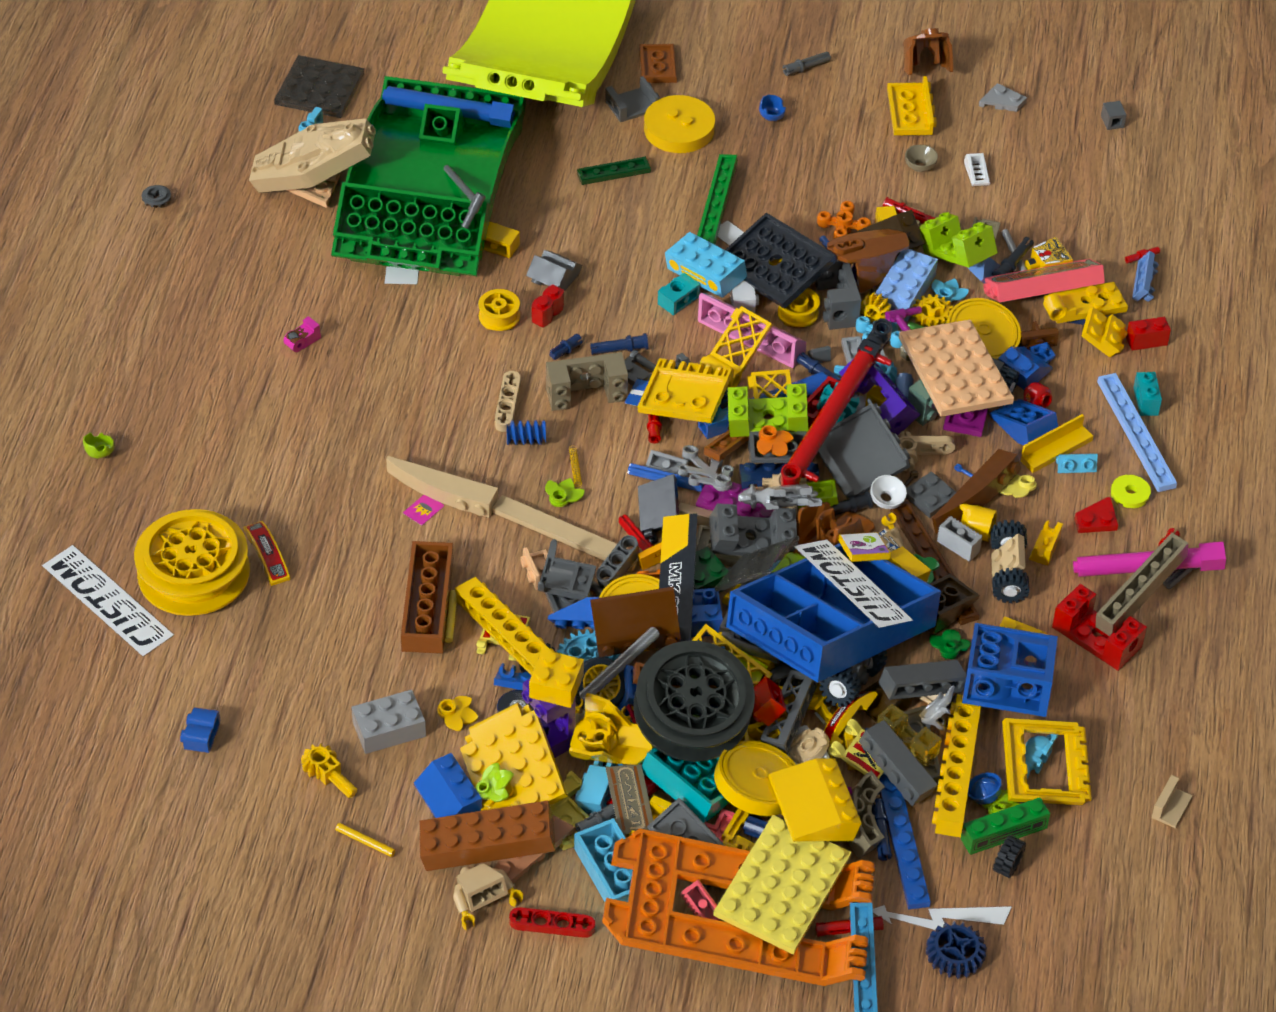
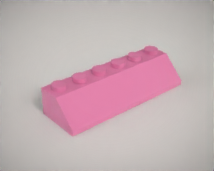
M701 293L699 295L698 322L723 334L732 321L730 317L737 307L712 295ZM743 313L739 319L740 325L750 322L749 315ZM763 323L754 325L755 333L762 332L766 325ZM751 326L741 329L743 337L752 335ZM772 326L757 351L794 368L798 364L796 359L799 354L801 355L802 352L806 353V341ZM738 330L732 331L729 337L732 339L740 338ZM745 340L744 345L752 348L754 340Z

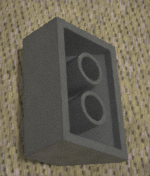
M759 431L749 432V462L788 463L807 431H787L794 437V440L786 443L788 451L785 456H776L771 452L762 455L757 449Z

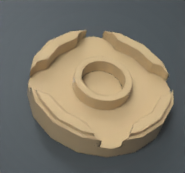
M822 729L804 730L794 739L792 750L789 751V755L794 762L800 764L824 756L829 747V738Z

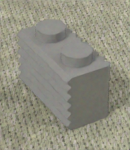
M952 516L940 525L937 542L969 562L980 552L982 535L972 531V529L963 525L962 522L959 523V520L956 521V518L953 519Z

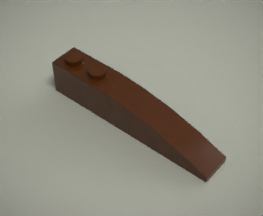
M998 449L932 517L935 533L938 534L940 525L951 516L953 519L956 518V521L959 520L961 522L963 511L960 509V504L983 507L1007 486L1021 470L1018 454Z

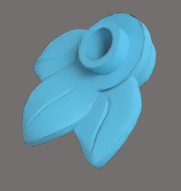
M935 279L932 283V290L938 295V298L945 297V302L962 300L969 292L968 289L959 288L956 279L945 283Z

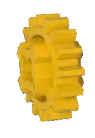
M928 294L927 298L921 296V300L916 299V304H913V307L920 306L922 313L913 315V317H916V322L921 321V326L926 324L928 325L927 327L945 324L953 306H950V301L945 302V297L940 299L937 294L935 297Z

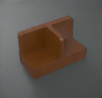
M1033 321L1031 330L1021 332L1018 346L1025 347L1030 350L1031 346L1045 342L1050 347L1057 346L1059 331L1057 328L1040 329L1037 321Z

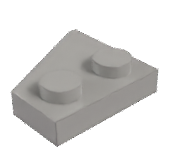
M997 83L979 101V106L984 107L985 104L995 105V109L1017 112L1026 103L1027 97Z

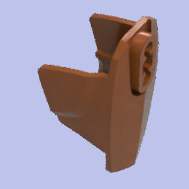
M939 28L925 29L920 34L908 37L903 41L904 70L908 75H912L913 65L920 64V53L923 48H928L933 54V64H940L941 67L946 68L949 72H953L952 44L949 41V33L939 32Z
M892 229L852 233L827 243V250L834 253L839 261L850 263V265L855 263L857 269V288L860 293L880 284L889 272L898 252L909 249L907 234Z
M822 502L821 506L810 507L807 505L800 508L796 526L798 545L828 540L835 546L840 543L838 541L839 534L872 533L875 530V525L871 520L856 513L846 512L840 517L835 518L834 509L831 508L828 502ZM795 549L794 552H793V553L801 554L797 549Z

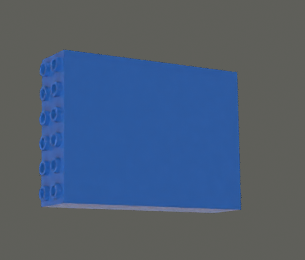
M839 543L835 545V547L848 560H850L841 544ZM805 558L730 591L726 627L818 683L935 627L941 591L887 560L852 562L913 619V621L879 628Z

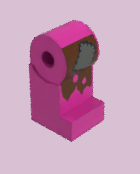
M308 316L303 320L301 326L289 331L285 335L283 342L294 352H299L321 338L320 325Z

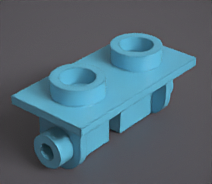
M1060 454L1056 456V464H1058L1057 473L1097 472L1098 454Z

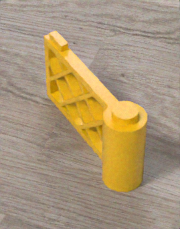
M742 306L734 310L730 317L732 321L712 352L704 356L699 363L703 364L704 368L706 365H711L712 375H714L718 366L722 367L723 370L725 367L733 368V379L729 382L728 387H736L739 384L743 371L773 326L772 323ZM743 313L749 315L750 322L740 325L739 319ZM759 323L766 325L762 332L755 333L754 325ZM751 326L752 335L743 337L741 329ZM738 330L740 338L730 341V333ZM753 339V347L745 349L744 341ZM741 342L742 351L732 353L731 344ZM728 346V355L721 356L717 354L721 347ZM743 354L744 361L739 367L734 363L733 357Z
M789 369L751 372V376L747 378L749 389L753 388L754 399H758L762 393L769 398H777L781 392L787 395L785 387L787 384H791ZM777 376H786V383L783 386L774 381ZM763 377L769 382L762 388L757 384L756 378ZM770 384L779 389L775 396L766 391Z

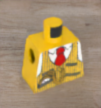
M1054 237L1034 246L1031 259L1025 261V266L1029 270L1073 262V259L1058 238Z

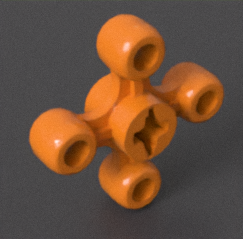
M851 201L842 202L836 217L831 216L827 211H821L817 216L819 227L835 226L833 239L848 235L852 229H857L858 231L870 226L871 221L866 217L854 220L855 206Z

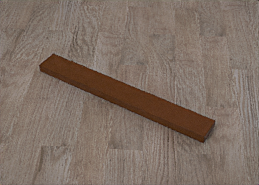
M909 501L903 502L895 509H890V512L896 515L898 525L916 554L923 558L932 557L938 561L940 567L932 571L934 581L948 574L956 578ZM972 604L957 618V621L960 625L979 620L980 615Z

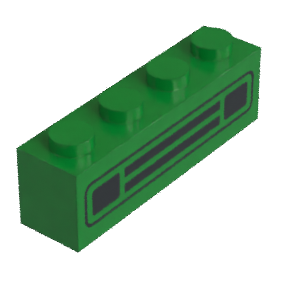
M1041 797L963 823L960 839L968 853L972 855L1004 844L1005 839L1009 835L1019 839L1047 829L1050 812Z

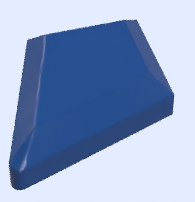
M1047 342L1030 347V351L1046 363L1055 359L1056 355Z

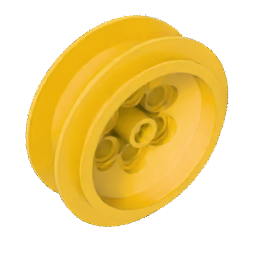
M182 510L159 518L144 530L137 541L134 551L137 579L141 592L157 608L176 615H202L227 606L242 593L250 575L248 545L243 531L228 517L209 510Z

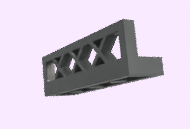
M790 670L782 688L783 699L794 694L795 701L787 705L785 704L786 713L788 714L787 719L778 722L776 719L769 726L766 725L760 738L761 742L777 746L778 749L788 755L816 691V681L801 672ZM794 678L803 680L801 685L793 688L791 683ZM779 729L780 735L778 739L768 737L770 732Z

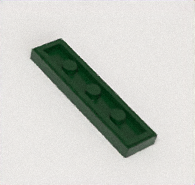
M646 156L577 169L581 185L651 173V167Z

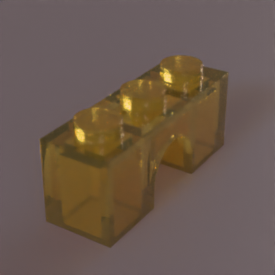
M893 704L889 705L878 716L877 723L885 720L914 757L923 765L927 766L939 755L942 738L926 727L919 733L914 731L908 723V715Z

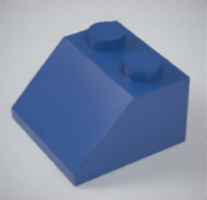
M1011 346L998 358L999 361L1004 363V366L1020 372L1016 385L1023 390L1031 383L1039 382L1053 369L1052 366L1025 347Z

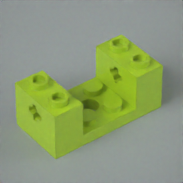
M944 212L939 217L927 220L925 224L919 226L925 244L922 245L924 254L969 268L998 253L993 228L983 222L975 223L973 227L961 230L958 216Z
M787 384V397L758 399L748 398L747 386L728 387L730 437L749 436V432L760 431L766 425L774 426L777 431H808L806 384ZM766 414L774 415V417L769 420L764 418Z

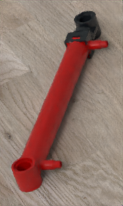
M878 319L873 323L871 332L860 343L856 356L788 463L782 467L780 480L782 486L800 484L802 477L814 482L819 481V476L808 471L807 468L871 366L874 367L877 362L888 366L892 364V360L880 354L883 347L891 339L892 324L887 319Z

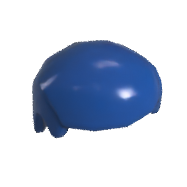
M770 94L763 96L759 105V112L763 118L768 121H778L785 114L786 107H783L782 98Z

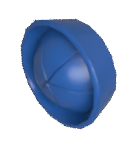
M986 772L973 777L969 782L968 796L974 802L983 805L995 801L999 798L1002 790L1000 776L995 773Z

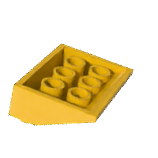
M815 758L769 774V780L793 842L854 841L860 828L861 820L835 758Z

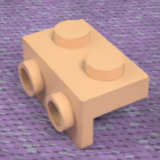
M526 547L523 548V556L520 557L523 568L527 569L529 583L533 582L535 589L538 590V582L541 579L548 553L546 549L529 553Z

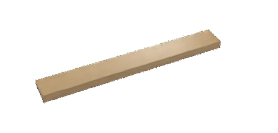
M501 495L492 507V513L602 560H605L617 545L614 542L504 495ZM638 558L628 569V571H634V569L639 563Z

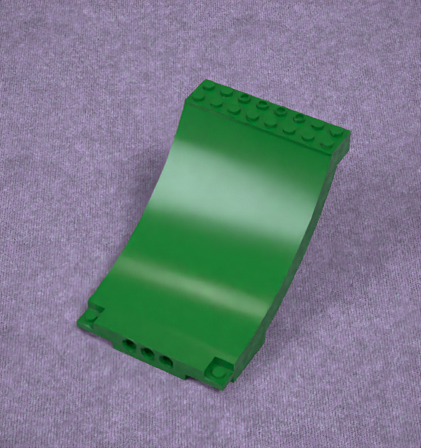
M385 76L381 97L367 118L376 130L371 156L349 167L346 181L342 182L333 231L334 241L331 256L350 259L353 262L460 276L461 274L477 277L479 262L482 260L488 226L502 173L509 153L518 136L521 135L526 98L480 88ZM388 86L490 104L493 101L514 105L515 115L511 128L490 125L488 121L465 118L460 108L425 104L424 110L385 104V100L382 99L383 91ZM445 165H449L474 194L480 192L486 196L468 229L464 228L462 223L469 211L468 208L471 201L444 171Z

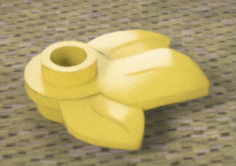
M1016 474L1000 493L1013 495L1015 498L1025 497L1029 492L1036 489L1037 483L1033 476H1020Z

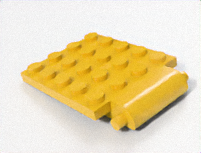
M516 703L469 727L470 734L465 736L468 744L461 747L460 750L474 788L482 780L485 769L493 763H499L500 770H509L514 774L512 780L505 787L509 797L501 802H494L491 799L482 800L481 811L547 800L552 805L568 797L541 720L535 714V711H532L529 704L522 707L520 703Z

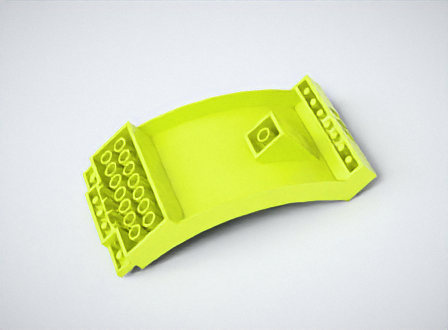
M489 0L472 34L460 50L449 57L448 66H444L442 72L447 74L446 80L475 85L476 88L540 101L550 100L579 107L592 105L595 102L596 92L604 81L618 52L636 0Z

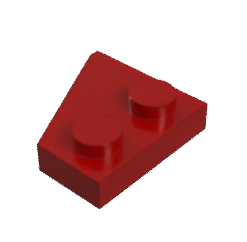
M1106 497L1075 513L1074 519L1078 533L1118 530V522L1111 497Z

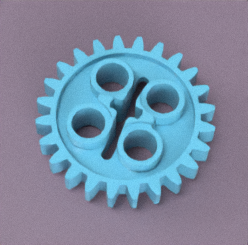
M586 629L585 634L578 630V636L571 633L570 639L564 638V644H559L557 653L584 659V662L588 659L599 657L595 630L593 633H590ZM621 654L604 657L615 661Z

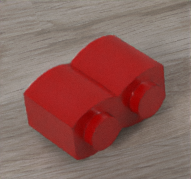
M550 285L544 290L542 296L533 301L532 323L542 328L546 327L552 322L554 316L562 312L564 308V289Z

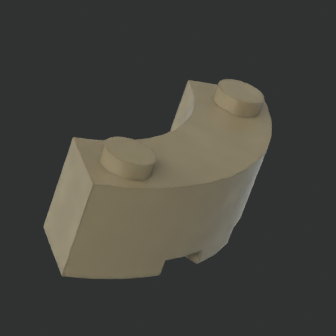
M872 771L859 781L851 794L852 801L861 820V825L854 841H848L858 859L872 852L885 838L880 832L874 815L871 812L875 798L885 787Z

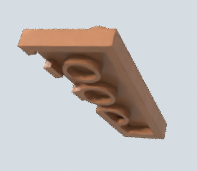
M553 815L556 849L562 843V840L568 835L574 834L576 829L574 826ZM546 853L502 859L498 861L494 868L504 870L512 883H515L529 871V868L534 863L544 859Z

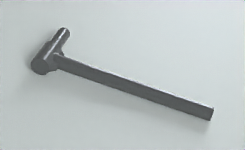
M445 165L444 171L471 201L468 208L469 211L462 223V226L468 229L486 196L480 192L474 194L449 165Z

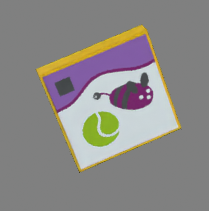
M878 532L839 534L838 541L851 562L890 559L891 553Z

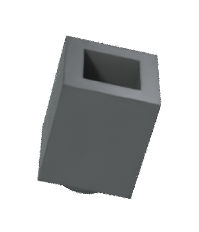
M1120 101L1103 103L1101 118L1107 130L1124 128L1126 112Z

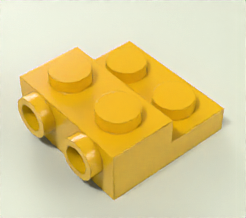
M1092 307L1088 310L1081 336L1110 358L1115 353L1118 354L1124 348L1122 340L1127 336L1128 332L1125 330L1126 324L1113 314L1107 318L1103 313Z

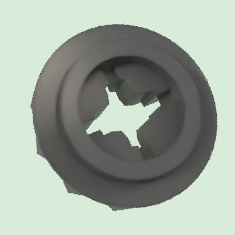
M153 185L147 187L142 192L141 197L146 206L150 205L152 208L158 206L160 208L161 205H167V202L171 201V192L165 186Z

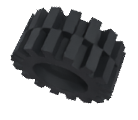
M1009 835L997 854L993 871L1011 878L1023 857L1026 842Z

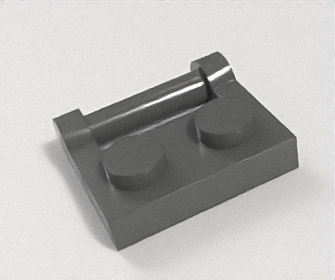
M633 350L629 357L624 360L630 385L633 386L637 379L650 380L652 374L636 365L635 362L640 363L652 372L656 365L641 356L640 352Z

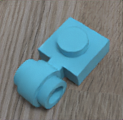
M315 107L308 114L307 121L301 122L299 125V132L309 125L323 123L322 108Z

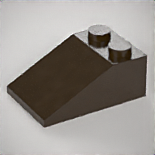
M912 209L856 231L858 233L892 229L907 234L909 249L911 250L918 249L925 244Z
M951 574L930 583V585L939 589L941 594L936 625L928 629V631L936 634L948 628L979 599L980 595Z

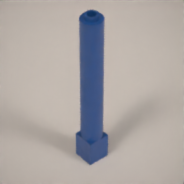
M391 86L384 89L382 96L385 104L424 110L425 104L460 108L465 118L488 121L490 125L511 128L515 115L514 105L495 101L490 104Z
M819 372L791 384H806L807 397H810L828 378V375ZM779 389L771 390L769 393L775 396ZM781 392L777 398L787 397V395ZM763 393L759 398H769V397L766 396V395ZM719 406L712 423L698 421V427L707 439L728 431V407L721 409Z

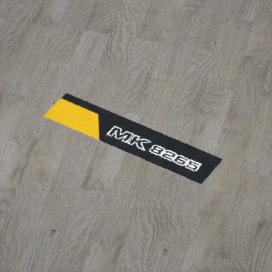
M698 513L663 517L659 589L674 587L681 642L691 641Z

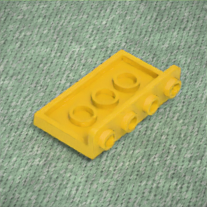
M923 76L922 83H887L894 135L933 134V128H936L937 120L936 117H933L935 107L931 105L933 103V94L929 93L931 92V82H928L927 76Z

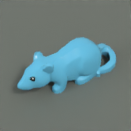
M1060 735L1034 736L1027 741L1025 745L1027 779L1031 770H1035L1036 774L1040 773L1043 763L1047 762L1052 752L1054 741Z

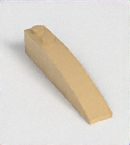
M390 456L386 458L387 472L408 487L448 506L490 518L492 507L498 501V488Z

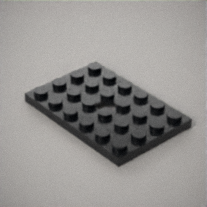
M767 212L725 249L727 252L745 260L747 277L744 281L750 284L757 292L784 309L838 261L834 253ZM773 258H782V261L778 265H770V261Z

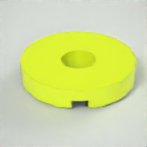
M1135 475L1119 476L1111 486L1113 500L1116 503L1123 504V507L1126 508L1142 507L1150 498L1151 489L1149 484L1143 478ZM1127 490H1132L1135 493H1128Z

